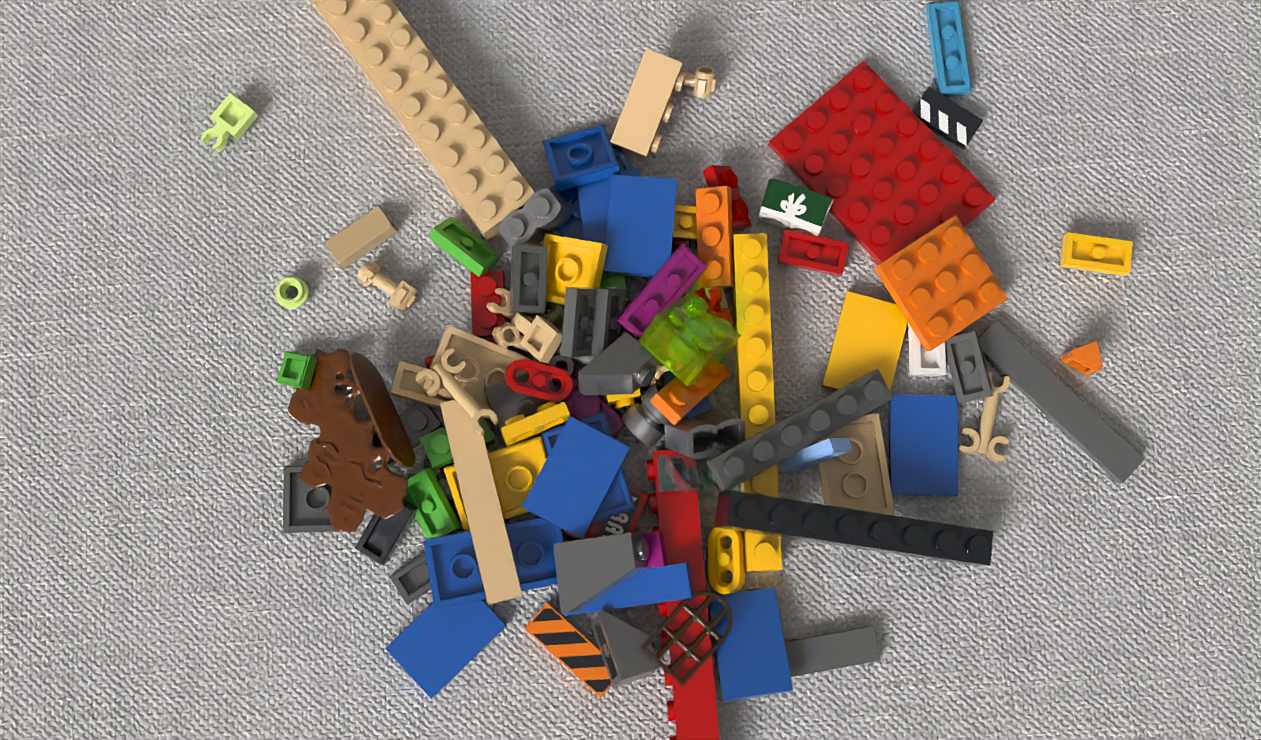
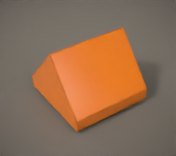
M1097 341L1064 353L1059 358L1061 362L1086 376L1100 371L1103 367Z

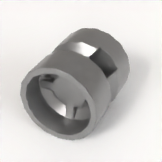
M654 383L642 395L641 404L634 403L622 416V420L627 428L640 441L650 447H653L665 435L664 424L669 421L650 402L656 393L663 388L658 383Z

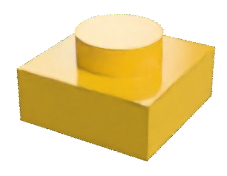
M637 389L633 394L606 395L608 405H615L616 409L629 408L635 403V400L641 399L640 389Z

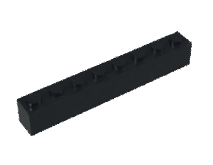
M733 490L718 493L714 526L716 528L970 566H991L993 531Z

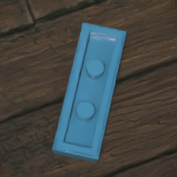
M958 0L928 3L925 10L936 90L946 97L969 95L972 87L960 2Z

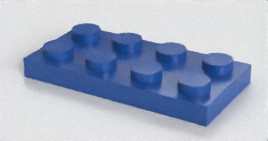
M541 517L505 523L521 591L558 584L553 544L563 542L561 528ZM470 530L423 539L435 609L486 599Z

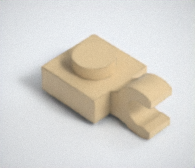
M517 312L511 324L524 334L520 344L539 361L549 363L562 342V332L544 317L536 315L534 319L528 315L526 318Z

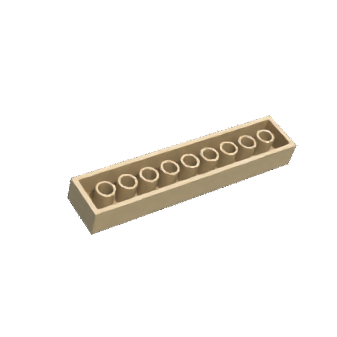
M310 0L486 242L489 243L501 235L498 228L503 219L510 213L523 209L526 201L535 192L393 1Z

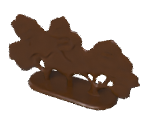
M338 348L334 352L327 354L317 349L315 354L312 355L318 358L309 390L296 388L288 406L289 414L300 423L314 424L320 428L319 437L310 443L307 453L309 461L304 464L299 479L315 489L326 484L331 485L332 491L327 509L332 528L338 532L355 533L363 521L364 513L367 509L384 520L403 510L404 504L402 499L406 494L408 482L404 476L392 472L387 465L389 457H391L397 464L403 467H413L415 464V454L384 380L373 363L360 353H353L350 356L347 350ZM349 367L351 368L355 381L347 376ZM339 373H342L345 378L343 380L336 379V376ZM336 385H347V390L352 388V392L340 395L335 392ZM359 394L362 395L370 414V418L366 421L360 420L354 410L355 401ZM352 397V403L350 406H346V399ZM373 425L384 447L375 448L372 444ZM381 459L382 465L380 468L374 469V464Z

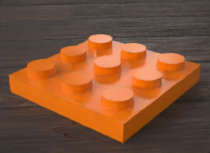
M956 215L874 267L926 352L935 349L1008 299Z

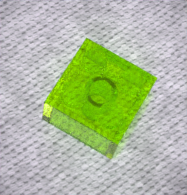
M692 291L657 313L638 342L689 387L719 365L741 335L733 329L727 320L722 319L712 310L704 299Z

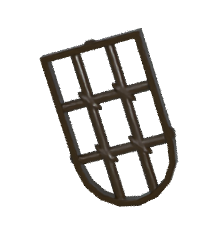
M704 591L694 593L695 597L709 596L698 609L695 608L694 610L687 604L693 598L681 601L675 611L642 646L659 663V666L665 669L682 686L685 685L712 653L724 643V640L731 631L733 618L730 607L723 598L715 593ZM716 598L721 601L725 608L712 622L709 621L707 623L699 615ZM684 608L691 617L678 631L675 630L673 632L667 624ZM727 614V629L721 637L713 628ZM697 621L705 630L692 644L689 643L687 645L679 637L693 622L696 623ZM664 630L671 639L655 655L647 646ZM707 635L708 637L712 635L717 642L701 659L693 650ZM677 643L685 652L669 669L660 658L673 644L676 645ZM687 657L688 659L692 657L697 662V665L681 680L674 671Z

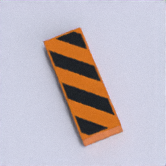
M547 602L524 629L601 698L612 684L600 649Z

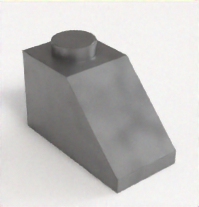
M625 332L578 372L579 392L583 395L633 394L641 386L645 387L653 380L656 373V354Z
M607 612L599 613L590 622L613 688L651 676L660 668L659 663L642 648L643 644L649 639L646 633ZM653 643L647 646L655 655L658 653L657 647Z

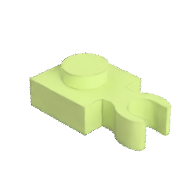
M230 93L210 116L216 124L214 127L203 132L201 140L208 144L212 138L218 137L217 142L212 148L219 153L225 148L230 135L239 140L258 115Z

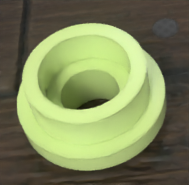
M289 276L278 283L275 296L283 307L297 309L308 300L309 288L301 278ZM297 288L298 295L290 299L288 297L289 291Z

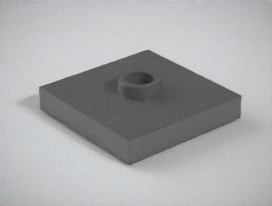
M525 373L517 376L516 380L524 383L528 379V374ZM551 379L548 383L549 389L556 392L553 380ZM506 381L483 388L490 409L497 416L498 423L496 426L504 448L507 445L501 428L506 426L505 422L521 414H524L525 418L538 413V407L551 402L517 393L508 387ZM563 423V424H561V425H559V426H556V427H554V428L563 426V425H565L566 423ZM539 433V434H537V435H535V436H532V437H530V438H528V439H525V440H523V441H520V442H518V443H521V442H524V441H527V440H530V439L539 437V436H541V434Z

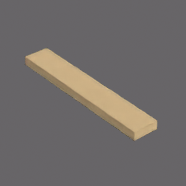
M456 399L440 403L488 605L523 596L484 436H480L474 431L471 416Z

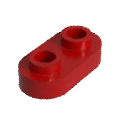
M518 359L512 362L505 372V381L508 387L524 395L558 402L566 399L572 391V379L561 368L527 359ZM519 370H524L528 374V379L524 383L516 380V373ZM551 379H557L560 382V389L556 392L549 389L548 383Z

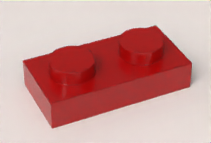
M711 165L702 170L708 188L731 187L732 231H742L751 226L748 217V207L742 200L737 186L738 179L731 166Z
M785 229L777 263L841 277L849 243Z
M503 270L487 271L480 277L470 272L472 335L479 338H493L492 332L494 327L503 326L506 323V317L502 313H492L486 305L488 303L501 305L502 298L494 291L496 288L505 289Z

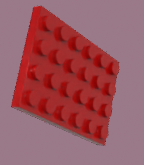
M864 60L768 143V146L810 191L831 198L830 204L832 202L829 212L878 264L955 215L965 228L996 200Z

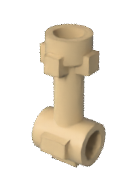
M700 66L696 68V74L685 72L687 75L683 85L694 87L693 95L699 98H710L712 96V92L716 90L717 77H715V70L713 68Z
M369 261L365 262L357 274V277L362 280L361 283L370 288L374 284L391 295L388 302L403 312L413 306L418 298L416 297L418 289L404 280L399 285L380 273L383 267L375 262L373 264Z
M511 323L494 327L492 335L495 343H497L496 345L505 349L508 346H515L527 351L520 344L524 336L520 335L518 329ZM532 356V360H535V361L541 363V361H539L537 358H535L534 356Z

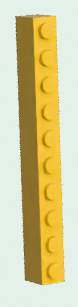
M767 233L733 234L734 287H732L734 329L737 337L735 340L738 418L745 421V440L775 424ZM777 464L741 483V492L779 498ZM742 532L744 537L745 571L782 570L781 537Z

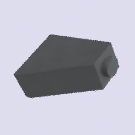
M629 532L553 544L561 614L582 611L647 567L646 559L649 557V547L646 539L643 538L642 532Z

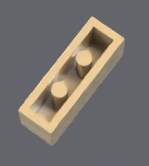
M647 48L645 49L610 142L613 145L649 158L651 152L657 153L663 135L658 133L663 121L669 122L675 104L670 103L675 90L681 91L687 73L682 72L684 68L683 62Z

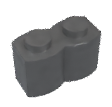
M550 188L541 189L526 201L523 209L516 210L507 215L499 225L498 231L511 248L514 244L533 246L536 243H541L549 230L562 226L572 215L573 209L560 192Z
M715 410L701 412L694 418L685 416L675 426L670 421L664 424L665 447L694 459L708 457L716 451L724 452L745 440V421Z

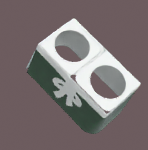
M769 179L757 220L782 229L818 236L832 205V202L830 204L831 198L777 179Z

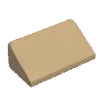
M377 206L326 241L325 244L338 264L345 269L396 234L397 231L380 207Z

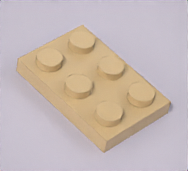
M447 325L429 369L431 370L435 364L441 362V356L447 349L453 348L456 355L449 360L448 364L454 367L464 361L467 365L465 372L454 377L470 396H474L475 401L482 409L491 410L483 388L505 381L506 369L515 360H535ZM519 370L516 373V377L527 372L524 370ZM430 378L425 379L422 388L428 390L433 386L434 380ZM441 383V389L438 394L455 400Z
M879 413L863 415L814 443L816 444L829 438H849L852 447L850 452L817 464L823 505L887 515L895 514Z

